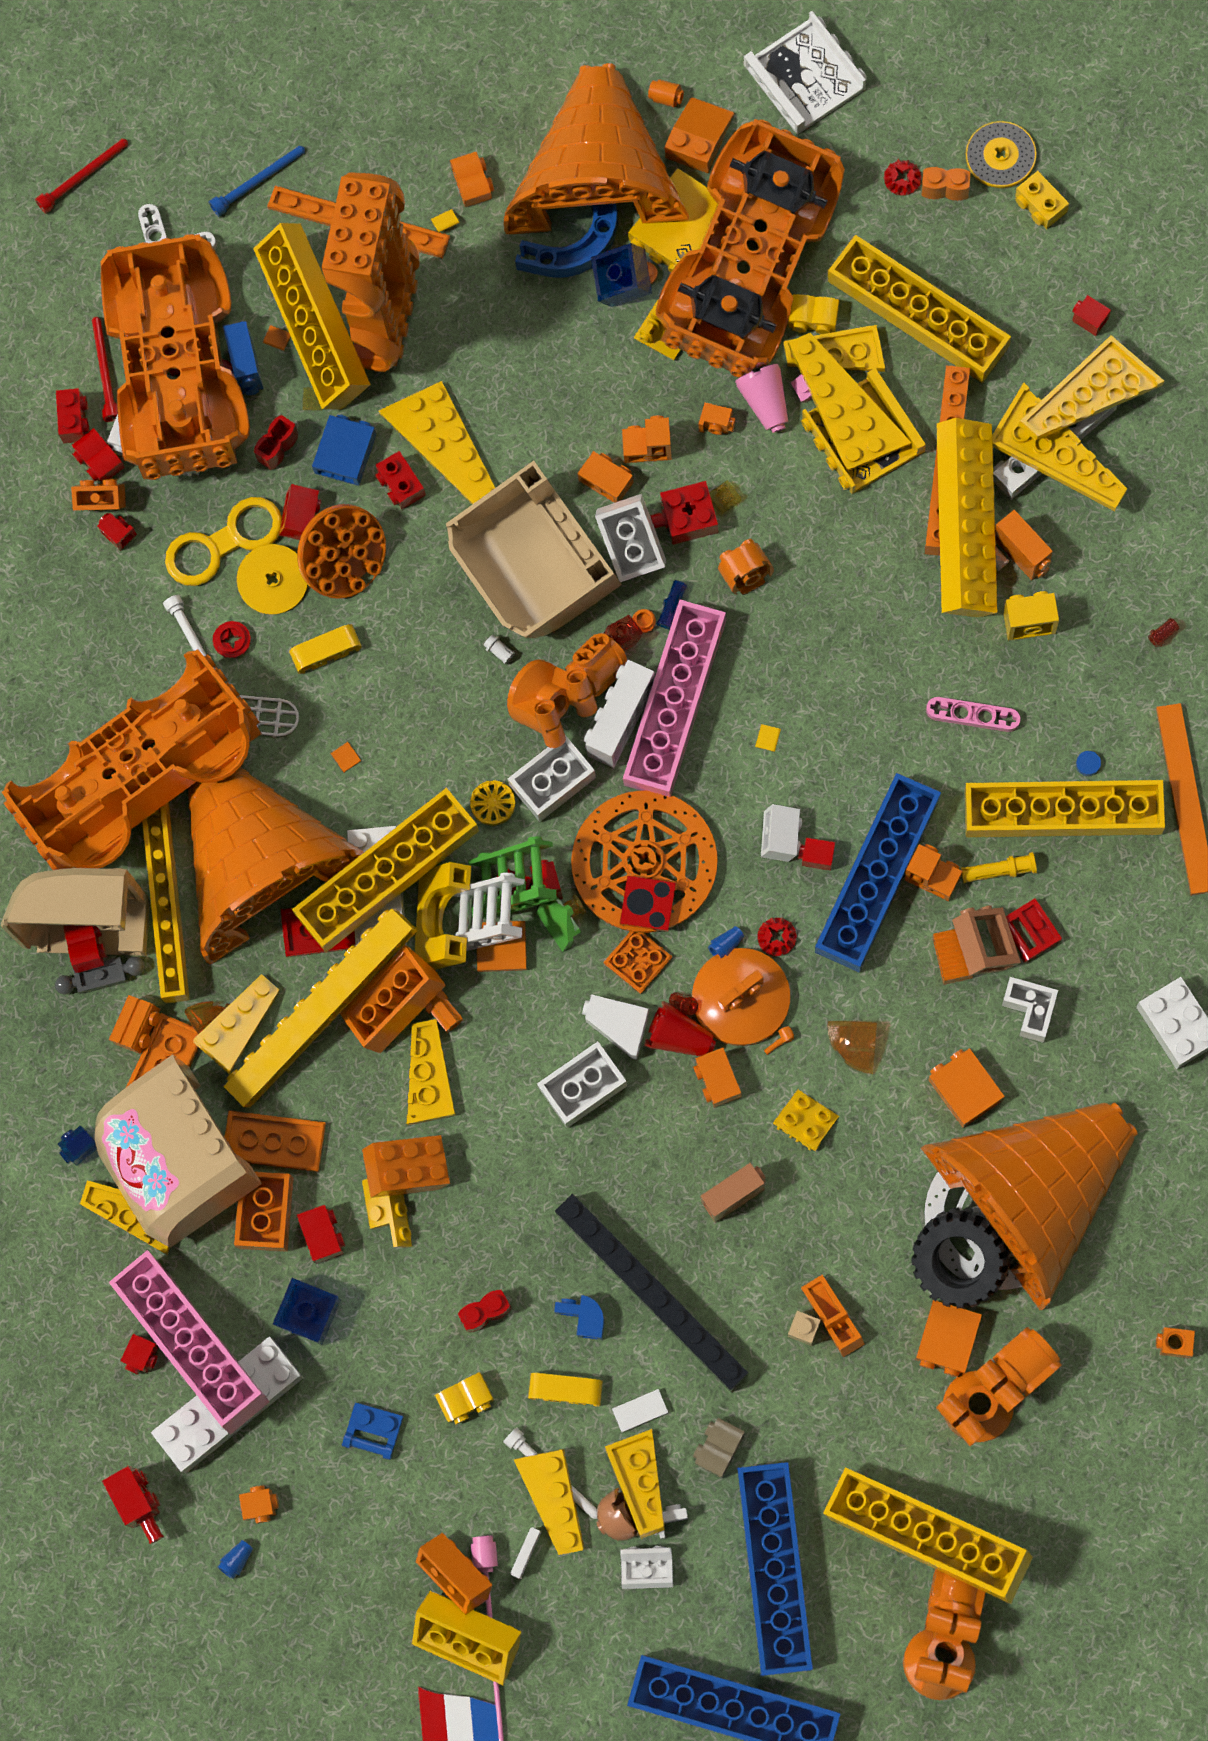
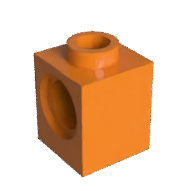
M1164 1327L1162 1334L1157 1333L1156 1348L1160 1349V1355L1191 1358L1193 1356L1195 1331ZM1169 1337H1178L1181 1341V1347L1179 1349H1172L1168 1344Z

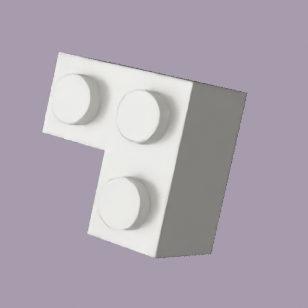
M1010 977L1002 1006L1026 1013L1019 1036L1044 1042L1058 990Z

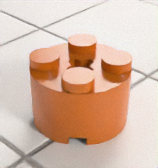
M752 539L745 540L736 549L727 550L719 557L721 562L718 566V571L735 595H737L738 591L743 595L765 583L763 578L767 574L771 577L774 572V567L759 544L755 543Z

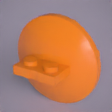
M338 504L326 508L308 523L299 541L297 560L304 581L314 591L329 598H347L362 592L381 572L386 554L385 534L379 521L370 512L359 506ZM367 572L374 577L365 586V582L361 577Z
M734 948L728 956L725 955L721 959L717 954L703 965L693 984L692 1004L700 1025L712 1033L715 1039L729 1045L748 1046L766 1040L781 1027L789 1011L790 988L786 975L772 958L753 949Z

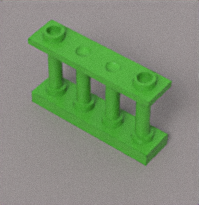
M529 837L526 842L492 853H480L477 858L468 860L469 865L481 867L482 881L492 879L491 866L498 864V877L501 873H508L507 861L514 859L515 878L525 879L524 856L531 854L533 885L530 890H526L525 880L523 885L516 886L514 895H511V913L557 899L556 890L548 889L546 885H543L541 850L553 847V842L542 840V837ZM502 890L499 891L500 896L497 897L496 918L501 915ZM485 894L483 899L482 919L487 917L488 894Z

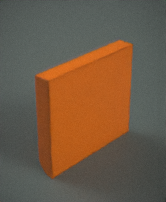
M270 325L263 343L284 351L291 336L289 332Z
M348 742L330 753L343 772H346L361 761Z

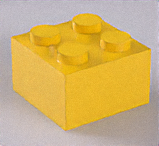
M1040 591L1034 593V596L1014 595L1006 600L1003 614L1008 641L1056 634L1059 617L1054 593L1048 594L1047 591Z

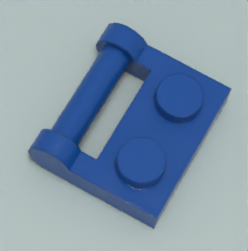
M355 1402L342 1446L346 1448L352 1446L383 1455L384 1459L391 1460L403 1416ZM357 1429L388 1438V1442L385 1446L354 1437Z

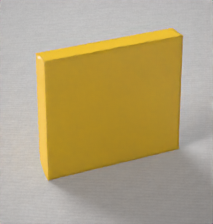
M452 209L431 219L438 233L459 223Z
M761 724L755 747L775 752L781 729Z

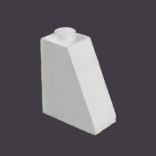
M591 994L590 1001H585L582 1015H586V1022L629 1057L637 1060L649 1016V1009Z

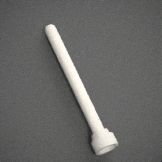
M174 595L166 599L163 605L167 613H171L172 616L176 617L193 651L198 649L205 656L206 653L183 612L184 602L180 595Z
M517 1427L503 1441L510 1449L512 1447L515 1450L519 1449L525 1456L538 1454L525 1442L524 1433ZM572 1486L575 1503L591 1518L598 1519L597 1508Z

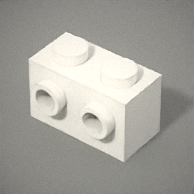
M772 804L764 811L761 857L789 862L798 855L800 849L798 832L802 826V818L799 817L800 809Z

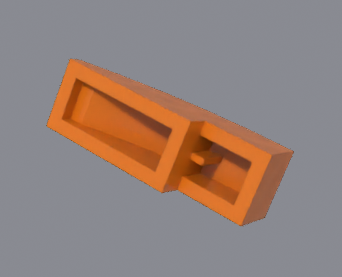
M823 1275L801 1287L843 1357L865 1345L861 1335Z

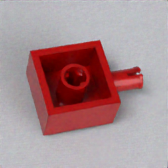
M706 481L660 492L662 512L650 515L655 529L663 526L668 528L672 545L719 533L718 522ZM690 510L692 515H688L686 511Z
M127 1466L102 1480L125 1526L135 1528L140 1525L149 1544H153L164 1537L154 1519L160 1513L157 1507L161 1506L155 1493L148 1491L146 1485L149 1484V1481L142 1470L139 1471L138 1468Z

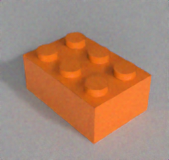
M441 1135L375 1142L362 1149L371 1198L440 1190L450 1184Z
M255 1172L262 1184L238 1200L234 1246L238 1249L288 1252L294 1178L286 1173Z

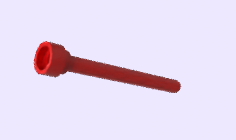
M126 139L119 140L51 193L40 194L34 199L37 205L47 214L53 209V205H55V201L126 148L128 141Z
M93 317L92 326L105 399L102 416L103 421L112 422V417L116 419L118 414L117 404L114 402L101 319Z

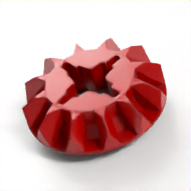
M898 159L896 162L890 163L884 172V183L887 189L896 195H909L919 187L921 172L917 164L914 165L909 159L906 161ZM899 172L901 174L908 172L906 181L904 179L897 181Z
M228 621L217 627L212 641L217 653L225 658L236 659L238 656L244 655L245 651L250 647L251 636L248 629L242 623ZM230 631L235 638H239L235 641L234 648L228 642L225 643L229 639Z
M772 917L762 923L758 930L757 938L764 952L772 956H782L793 949L797 935L791 922L783 917ZM785 929L781 935L783 942L779 940L771 942L773 937L771 930L778 933Z

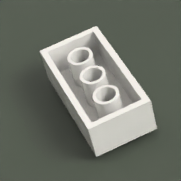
M627 660L625 666L621 665L616 674L618 680L614 687L610 686L605 696L607 702L604 708L600 707L594 719L597 722L593 729L587 731L584 738L588 757L612 768L615 767L648 701L655 679L654 671L630 660Z

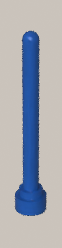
M303 146L296 147L226 196L214 197L208 201L210 207L220 217L227 212L226 209L229 208V204L303 155L305 148Z

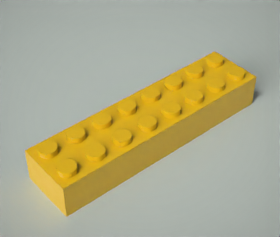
M279 223L253 249L321 408L343 409L369 387L370 382L302 225L297 223Z
M857 235L852 238L828 270L829 283L955 366L970 368L969 375L981 383L984 382L1010 346V335Z
M953 418L937 423L942 613L983 617L997 613L992 424Z
M1163 780L966 783V837L1162 835L1165 829Z
M446 787L292 910L322 949L328 952L478 833V826Z
M846 1467L823 1512L831 1521L1010 1604L1033 1558L1027 1550Z

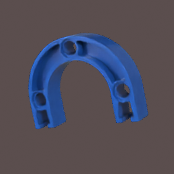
M616 203L589 205L593 212L592 225L587 234L572 245L549 247L521 240L519 246L521 254H517L515 260L516 269L554 278L575 276L591 269L606 256L614 243L618 226ZM602 227L609 228L607 232L599 231ZM526 253L532 256H536V259L527 260L521 259V257H525ZM545 259L552 260L548 265L542 264V261Z

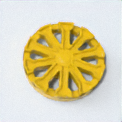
M496 780L485 781L472 792L470 807L474 817L479 822L489 826H496L506 822L513 815L516 806L515 797L510 787ZM494 785L493 793H491L489 786ZM499 788H504V790L498 794ZM485 789L487 796L481 793L480 790ZM507 794L511 796L509 799H502ZM475 797H479L483 801H475ZM510 804L511 807L508 809L503 805ZM483 806L479 811L475 810L476 807ZM500 810L506 813L505 817L500 816ZM487 811V816L483 819L481 815ZM492 813H495V821L491 820Z

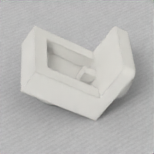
M680 1504L666 1506V1511L662 1512L664 1523L688 1519L686 1508L681 1509ZM664 1530L654 1534H659L661 1540L666 1539Z

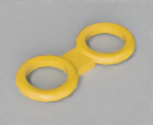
M249 497L241 500L231 509L226 527L210 536L201 532H188L172 541L165 557L168 573L175 581L185 586H198L207 583L216 575L223 556L239 547L246 550H254L263 545L273 544L279 537L282 519L280 510L273 502L263 497ZM252 507H260L267 510L273 519L270 532L259 540L243 538L237 530V520L240 514ZM191 542L205 545L211 553V562L208 568L195 576L181 573L175 565V557L178 550Z

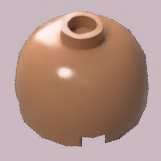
M616 1488L600 1501L597 1508V1526L602 1534H607L612 1539L618 1541H626L639 1534L622 1491L619 1493V1488Z

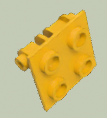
M656 302L634 336V339L675 360L681 349H671L665 345V342L660 341L665 329L656 316Z
M797 1090L773 1124L777 1126V1130L790 1134L789 1138H796L795 1142L798 1143L800 1141L801 1144L808 1147L809 1151L811 1149L816 1151L821 1144L820 1142L839 1116L802 1091Z

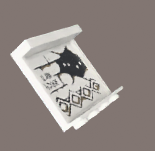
M812 11L809 12V20L758 54L754 55L751 51L744 56V66L797 135L866 89L867 78L863 70L855 67L851 55L841 49L837 37L826 30V24L820 16L816 17Z

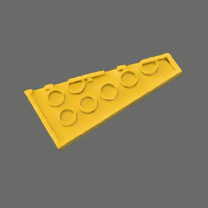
M811 333L788 342L789 348L846 472L911 445L912 442Z
M1111 335L1020 420L1018 426L1034 440H1038L1162 386L1164 380Z
M442 381L378 410L379 414L471 504H474L495 489Z
M1023 383L992 434V447L1115 511L1124 497L1127 488L1108 468H1105L1096 459V456L1091 451H1088L1083 446L1081 440L1068 427L1041 439L1034 440L1018 426L1020 420L1041 401Z

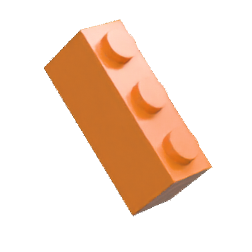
M443 1533L419 1548L416 1563L465 1615L488 1600L492 1588L488 1577L482 1574L473 1565V1562L461 1553L456 1544Z

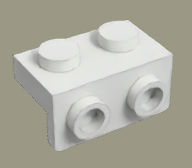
M663 1546L640 1549L638 1547L622 1549V1589L673 1587L672 1549Z

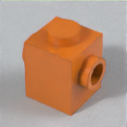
M265 1485L252 1487L249 1493L239 1495L242 1516L245 1521L255 1519L256 1524L271 1521L270 1516L276 1515L275 1509H279L277 1494H272L271 1489H265Z

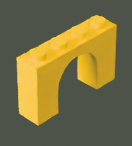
M448 862L435 866L419 879L416 929L418 931L415 937V953L433 967L434 970L466 962L467 938L448 934L444 935L442 921L445 907L450 898L457 893L470 890L471 866Z

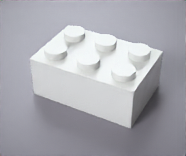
M642 494L596 510L595 517L620 582L665 567L666 558Z
M566 736V741L562 746L558 748L547 747L510 776L508 782L527 808L541 822L596 778V774L592 766Z
M1181 977L1138 1003L1136 1008L1176 1069L1208 1051V1017Z
M596 1042L537 1083L540 1091L566 1128L628 1086L625 1078L599 1042Z

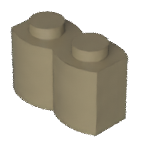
M717 1418L716 1422L711 1421L705 1431V1435L708 1436L704 1445L699 1443L693 1457L696 1458L695 1465L723 1478L745 1435V1431Z

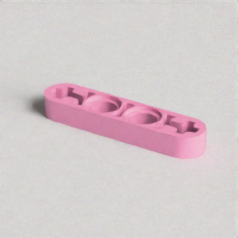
M942 697L930 699L926 707L927 715L936 721L1004 732L1015 731L1020 724L1019 713L1011 708ZM936 703H939L940 708L948 709V704L952 705L950 717L946 716L947 711L942 710L939 714H934V710L930 709V707H935ZM964 707L968 711V716L963 719L957 718L954 714L955 709ZM982 711L990 712L992 715L991 721L987 723L981 722L978 718L979 713ZM996 712L1000 713L999 718L1004 719L1008 715H1012V719L1016 720V722H1012L1011 726L1006 725L1004 720H999L998 724H994Z

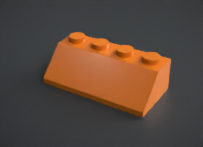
M404 945L346 1006L340 1015L364 1048L381 1054L446 985L433 967L408 946Z

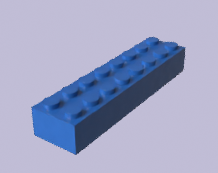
M898 773L895 774L816 943V954L860 973L905 876L906 869L940 801L941 792Z
M788 1462L738 1468L761 1676L812 1671Z
M643 1655L640 1657L627 1704L629 1707L745 1741H833L840 1717L838 1712Z

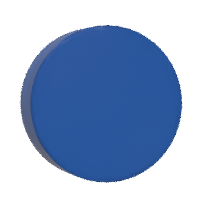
M1093 751L1082 752L1076 760V768L1084 776L1095 775L1101 766L1100 757Z

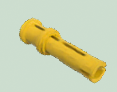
M1029 852V855L1015 858L1009 856L1006 858L1007 860L962 867L963 883L1006 875L1014 878L1017 874L1028 872L1037 874L1034 853Z

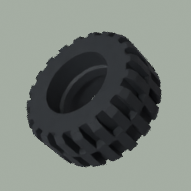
M959 1207L951 1208L949 1212L943 1211L937 1214L921 1230L913 1245L914 1255L911 1257V1264L916 1268L913 1271L915 1279L920 1278L922 1283L919 1286L923 1291L928 1289L932 1293L930 1295L931 1299L936 1301L939 1298L943 1300L942 1305L950 1307L951 1304H956L957 1308L965 1309L967 1305L975 1307L982 1301L986 1302L999 1290L1011 1266L1010 1249L982 1211L979 1214L973 1213V1208H965L964 1211H960ZM954 1236L965 1237L973 1241L980 1248L985 1263L983 1270L978 1276L971 1279H961L945 1270L939 1258V1249L946 1239Z

